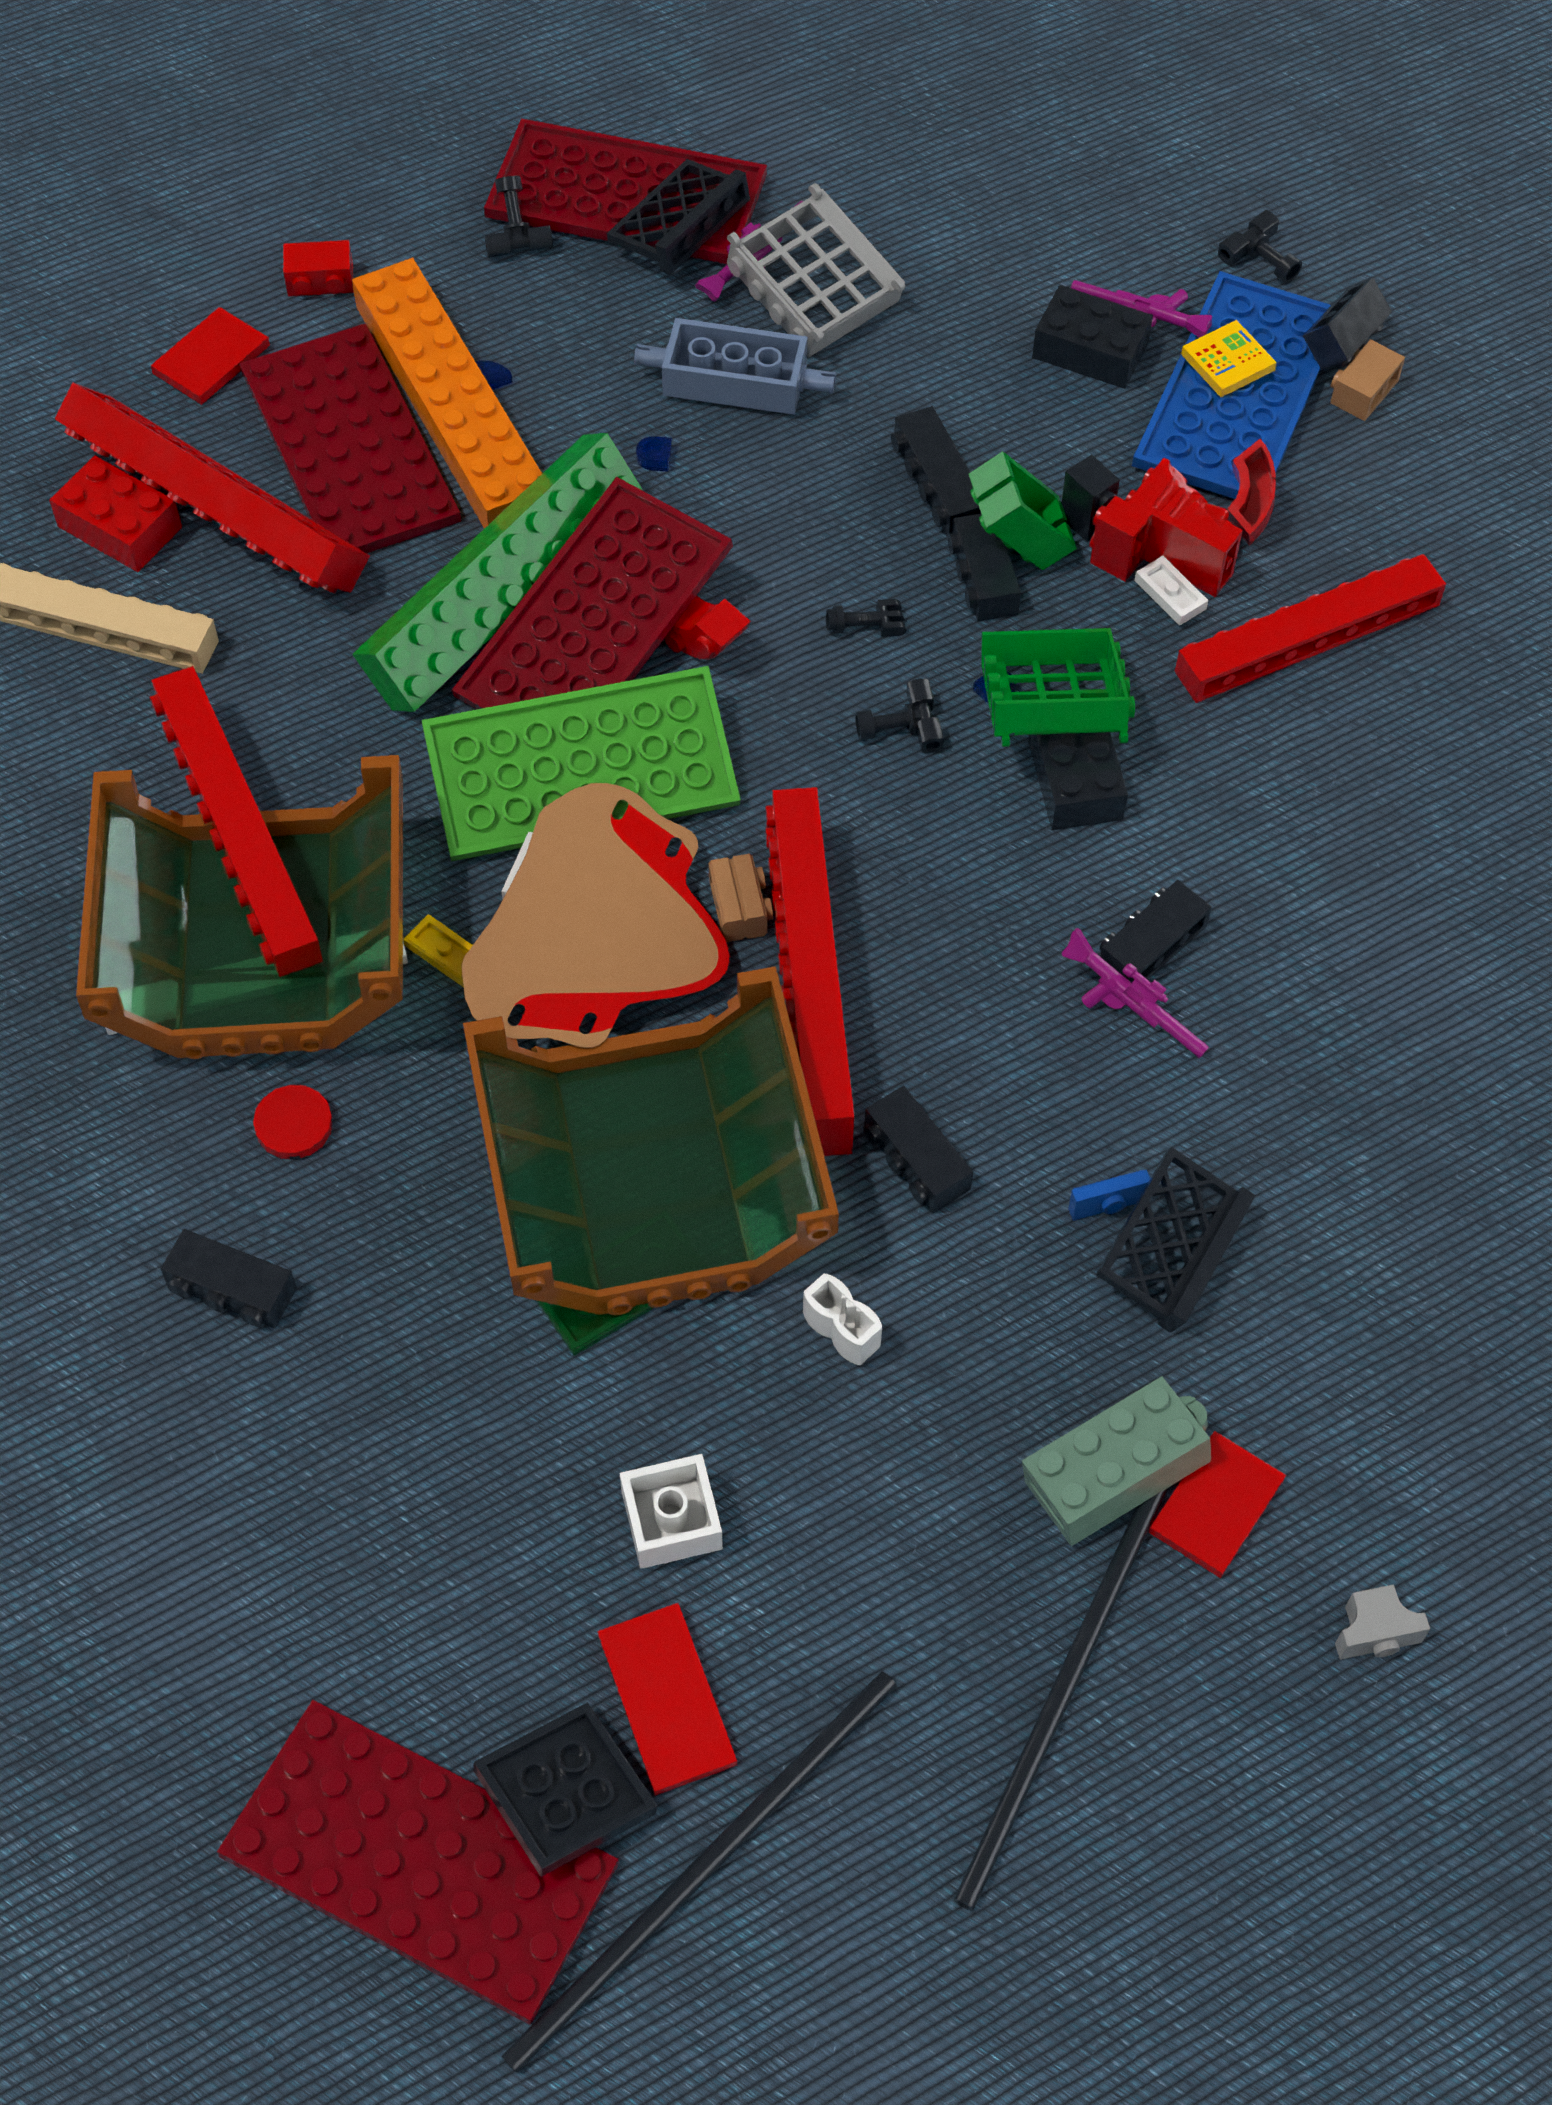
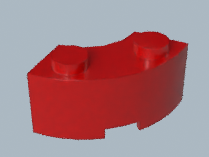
M1261 438L1233 460V474L1239 483V491L1236 499L1227 508L1229 512L1228 521L1243 530L1242 538L1249 546L1267 526L1275 503V467L1271 454Z
M696 595L665 636V642L676 653L682 651L698 659H712L749 627L751 621L725 598L719 604L714 605Z

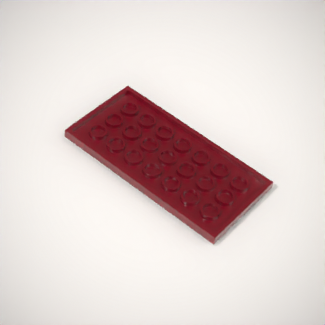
M521 118L496 179L507 176H521L523 190L517 192L521 220L522 222H528L529 226L543 227L550 225V230L608 241L607 233L686 159L728 175L735 169L743 171L747 177L750 200L690 256L727 264L729 254L727 246L731 244L727 240V236L735 232L740 238L743 235L741 230L750 223L767 176V165ZM689 172L682 180L700 176ZM494 182L484 206V215L486 218L509 222L504 195L497 194ZM719 184L706 186V190L715 189ZM699 187L684 190L683 193L686 195L701 192L703 189ZM680 191L666 194L661 199L680 196ZM700 202L688 204L686 209L695 208ZM682 206L663 209V212L665 214L680 211L683 208ZM660 210L647 212L641 218L659 215ZM680 221L667 223L666 228L674 227ZM662 225L643 228V232L660 230L663 228ZM639 229L626 231L623 235L639 234L640 231ZM659 240L647 242L645 244L655 247V244Z
M366 323L239 363L241 373L311 520L365 553L462 522L460 511Z
M616 477L452 689L454 697L475 709H482L633 680L733 548L732 539Z
M313 1699L217 1850L218 1856L221 1859L529 2025L532 2024L619 1865L618 1858L595 1847L541 1877L485 1789Z

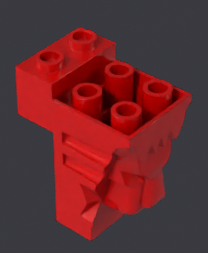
M1163 458L1155 469L1152 467L1148 469L1137 491L1131 490L1125 500L1115 495L1106 507L1102 505L1098 509L1093 519V525L1096 526L1095 533L1089 543V547L1092 548L1090 564L1126 582L1143 560L1151 563L1164 556L1194 587L1216 597L1233 576L1243 530L1228 521L1229 512L1226 508L1208 503L1197 490L1186 485V478L1171 465L1170 460Z

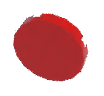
M287 1085L276 1088L263 1097L255 1109L253 1125L258 1142L268 1153L281 1159H290V1157L296 1156L303 1158L312 1155L324 1146L331 1135L332 1115L327 1100L320 1092L304 1085Z

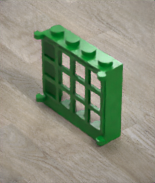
M1111 628L982 632V673L994 737L1001 736L1002 747H1010L1009 734L1011 733L1015 735L1119 732V743H1128V718H1134L1135 699L1134 696H1130L1129 677H1125V661L1120 659V643L1114 642ZM1099 663L1101 672L1076 673L1074 664ZM1065 664L1067 673L1041 674L1040 665ZM1006 666H1032L1033 674L1007 675ZM1103 680L1105 689L1080 690L1078 681ZM1069 681L1071 690L1045 691L1043 682ZM1035 682L1037 691L1011 692L1009 683Z

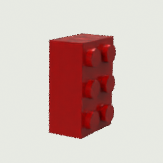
M95 455L49 499L57 526L60 529L136 572H139L182 528L175 501Z

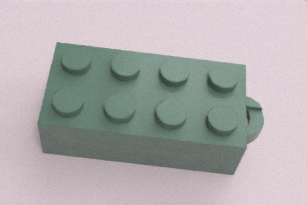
M1163 1376L1023 1459L1022 1466L1025 1483L1070 1546H1073L1211 1461L1210 1437L1205 1432L1208 1426L1207 1411L1194 1397H1178Z

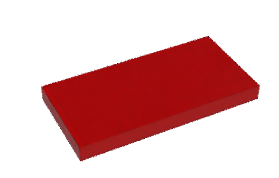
M679 1603L597 1631L655 1796L737 1766L736 1756Z

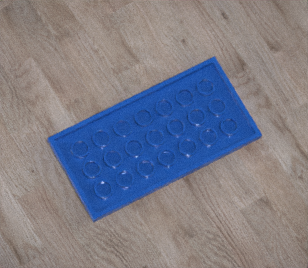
M1219 271L1199 314L1212 315V325L1207 334L1237 320L1277 362L1275 371L1220 397L1188 361L1180 355L1133 456L1132 466L1148 471L1151 467L1155 469L1160 461L1166 458L1186 478L1187 484L1236 499L1239 483L1233 474V460L1261 438L1271 454L1276 474L1321 371L1303 335L1331 305ZM1191 333L1186 344L1198 339L1199 337Z

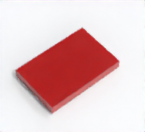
M218 307L151 365V369L155 376L202 405L241 371L239 363L256 358L270 346V342L266 335L223 308Z
M1214 1431L1210 1436L1211 1461L1180 1481L1151 1525L1148 1533L1221 1579L1282 1485L1286 1475Z

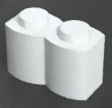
M824 1273L804 1291L803 1314L806 1321L816 1332L831 1338L836 1350L846 1360L861 1365L880 1348L882 1324L878 1316L865 1304L853 1300L850 1291L840 1280Z

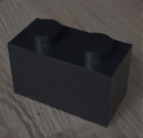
M1092 454L1065 472L1061 501L1067 518L1064 522L1086 542L1091 540L1095 533L1096 526L1093 525V519L1096 512L1102 505L1106 507L1115 495L1117 496L1120 479Z

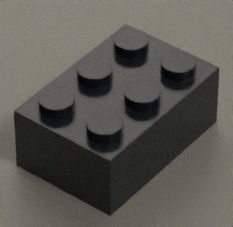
M1059 285L1035 329L1032 358L1126 389L1149 343L1153 315Z
M1110 732L1029 735L1028 744L1052 830L1123 820L1128 793Z

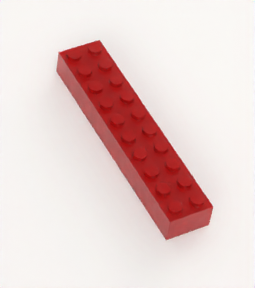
M72 382L55 417L56 421L66 426L64 431L66 434L82 442L85 439L91 443L90 449L109 458V456L117 459L115 464L133 474L136 471L143 475L141 478L143 482L159 490L162 487L168 491L167 497L181 505L186 506L189 504L194 507L193 513L209 522L214 520L220 523V530L237 539L240 536L247 540L246 546L262 555L267 553L273 556L272 562L287 571L295 570L300 573L299 579L315 588L320 586L332 593H336L337 589L349 593L352 592L370 555L115 398Z
M817 787L772 790V805L765 806L767 825L765 827L766 847L769 849L770 855L768 858L769 877L773 884L772 906L773 911L776 913L775 936L776 943H779V974L782 975L783 982L781 989L824 1156L852 1154L855 1117ZM792 1096L793 1109H796ZM796 1112V1141L797 1143H804Z

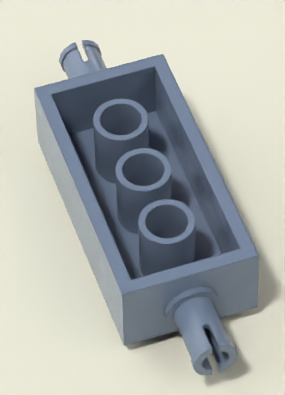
M675 318L666 348L637 343L634 354V365L662 368L663 396L795 415L800 392L808 389L833 394L836 383L835 371L828 372L807 368V336Z

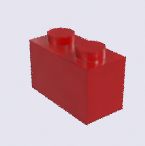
M350 241L283 244V274L288 296L354 293L352 284L353 259Z

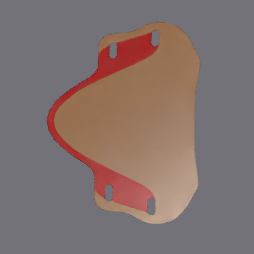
M591 783L578 787L545 806L539 813L526 855L490 923L464 956L462 962L464 995L472 1016L476 1020L502 1016L506 1037L549 1038L578 1047L593 1048L599 1046L607 1039L620 1011L627 1005L702 991L718 982L728 970L730 955L727 943L712 917L686 885V874L698 850V840L695 834L687 828L659 815L635 792L614 784ZM625 800L628 802V808L624 816L619 820L614 819L612 812L617 802ZM672 838L681 839L682 844L675 857L666 856L665 851ZM518 1004L523 1005L525 1012L519 1024L516 1026L508 1024L507 1020L513 1007ZM587 1013H594L597 1019L592 1030L588 1034H582L579 1031V1027L584 1016Z

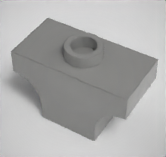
M1394 1585L1352 1593L1345 1606L1350 1627L1341 1631L1335 1646L1340 1660L1374 1653L1375 1657H1386L1399 1652L1400 1647L1422 1643L1430 1631V1626L1425 1613L1412 1612L1401 1604Z

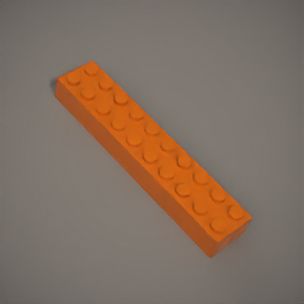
M414 258L352 279L356 308L482 526L486 528L542 472Z

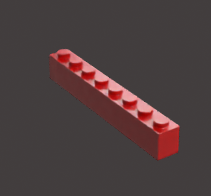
M1425 554L1411 559L1405 558L1396 565L1384 570L1372 571L1366 577L1351 583L1344 582L1333 590L1323 594H1314L1305 601L1290 607L1283 606L1270 615L1262 618H1253L1244 625L1229 631H1220L1213 637L1199 643H1190L1179 650L1175 673L1195 703L1435 608L1440 605L1446 583Z

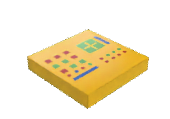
M1237 320L1182 346L1181 355L1220 397L1275 371L1277 364Z

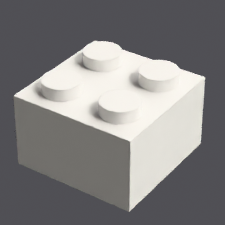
M702 1454L620 1473L622 1495L640 1569L723 1549L722 1530Z

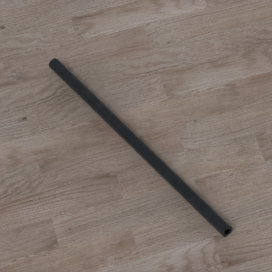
M1168 1488L1138 1505L1132 1514L953 1899L957 1905L967 1910L973 1911Z
M881 1671L501 2056L514 2072L518 2073L897 1687L894 1680L888 1674Z

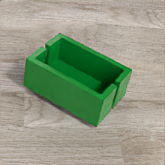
M1000 452L969 473L973 486L971 495L980 508L982 515L979 517L982 527L988 534L994 533L999 537L1008 549L1013 548L1019 552L1024 561L1027 563L1032 562L1041 570H1044L1077 549L1069 525L1066 522L1062 523L1067 518L1059 495L1005 452Z

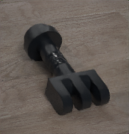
M897 599L878 600L876 611L844 612L842 605H834L832 609L826 610V628L828 631L833 630L834 634H842L844 626L879 625L881 637L901 636L906 633L901 602Z

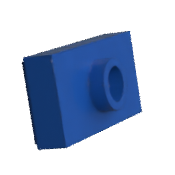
M1140 1170L1071 1190L1068 1209L1073 1221L1103 1212L1105 1214H1114L1126 1206L1136 1204L1150 1180L1147 1170Z

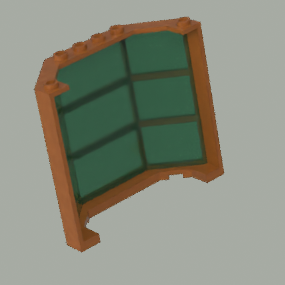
M399 755L361 757L363 784L356 788V795L347 802L341 800L333 807L260 811L318 938L323 959L321 963L280 978L274 964L267 966L259 948V944L263 943L261 935L254 937L246 918V915L251 913L248 906L241 908L233 888L238 883L236 878L229 880L221 862V858L226 857L224 851L216 852L209 835V830L213 829L211 822L204 824L200 814L182 815L173 810L165 813L151 806V799L139 794L132 770L94 772L76 997L84 1019L177 1058L199 1059L203 1056L220 1055L236 1057L242 1054L254 1053L278 1054L288 1051L316 1052L321 1049H334L402 1001L403 776Z
M776 966L737 973V995L727 1001L728 1009L717 1017L709 1014L698 1022L611 1037L593 1048L567 1045L551 1049L535 1046L528 1050L518 1047L516 1039L506 1037L502 1016L463 1023L513 1294L515 1296L598 1315L607 1313L622 1315L631 1311L632 1307L648 1303L650 1307L658 1308L666 1306L674 1300L685 1298L700 1300L710 1296L711 1293L726 1290L730 1292L747 1290L752 1285L761 1283L838 1233L839 1213Z

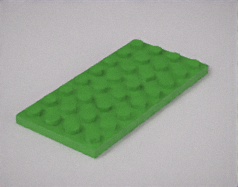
M709 666L421 720L451 861L521 848L528 832L533 833L539 813L545 806L569 791L591 783H608L629 789L638 794L659 815L666 819L740 805L741 799ZM625 800L617 802L612 812L614 819L619 820L624 816L628 808V802Z

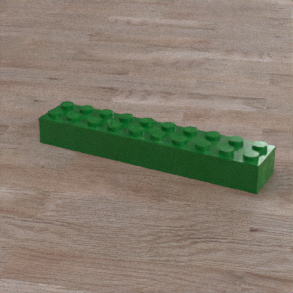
M608 433L582 435L352 654L392 711L415 712L498 631L616 477L643 490Z

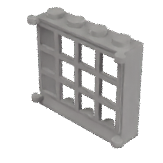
M816 183L808 188L812 194L810 198L742 239L735 232L727 236V240L731 243L727 258V264L731 273L743 281L748 287L751 296L764 305L769 311L772 320L776 324L781 325L788 334L808 337V357H811L900 300L902 291L905 289V281L829 195ZM818 215L823 222L806 232L801 225ZM829 228L842 242V245L826 254L812 238ZM792 230L799 235V237L784 246L777 241V239ZM806 243L819 259L802 269L788 252ZM770 244L775 251L757 261L752 254ZM849 250L850 254L857 259L862 267L845 276L832 260ZM781 257L795 274L777 283L764 267ZM825 265L838 282L821 291L808 275ZM869 273L871 278L882 289L865 299L852 282ZM801 280L813 293L814 297L797 306L785 293L784 289ZM845 288L858 304L841 314L828 297ZM818 303H821L834 317L833 320L820 328H816L804 314L805 311Z

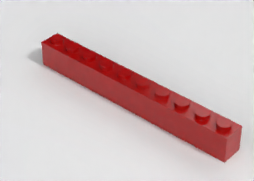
M194 666L151 680L155 695L149 696L153 710L157 717L164 716L165 721L161 722V726L167 742H175L177 748L173 749V753L179 769L187 768L189 775L184 776L191 796L199 795L201 802L196 804L203 823L211 822L213 829L209 830V835L216 852L224 851L226 857L221 858L225 873L229 880L236 878L238 885L233 886L240 907L248 906L251 912L246 915L253 936L261 935L263 943L259 944V948L266 965L274 964L280 978L323 962L318 938Z

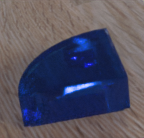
M475 361L492 390L513 382L511 372L503 365L493 361Z

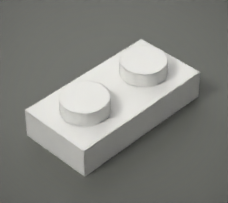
M1164 556L1136 572L1135 582L1179 626L1207 609L1208 599Z

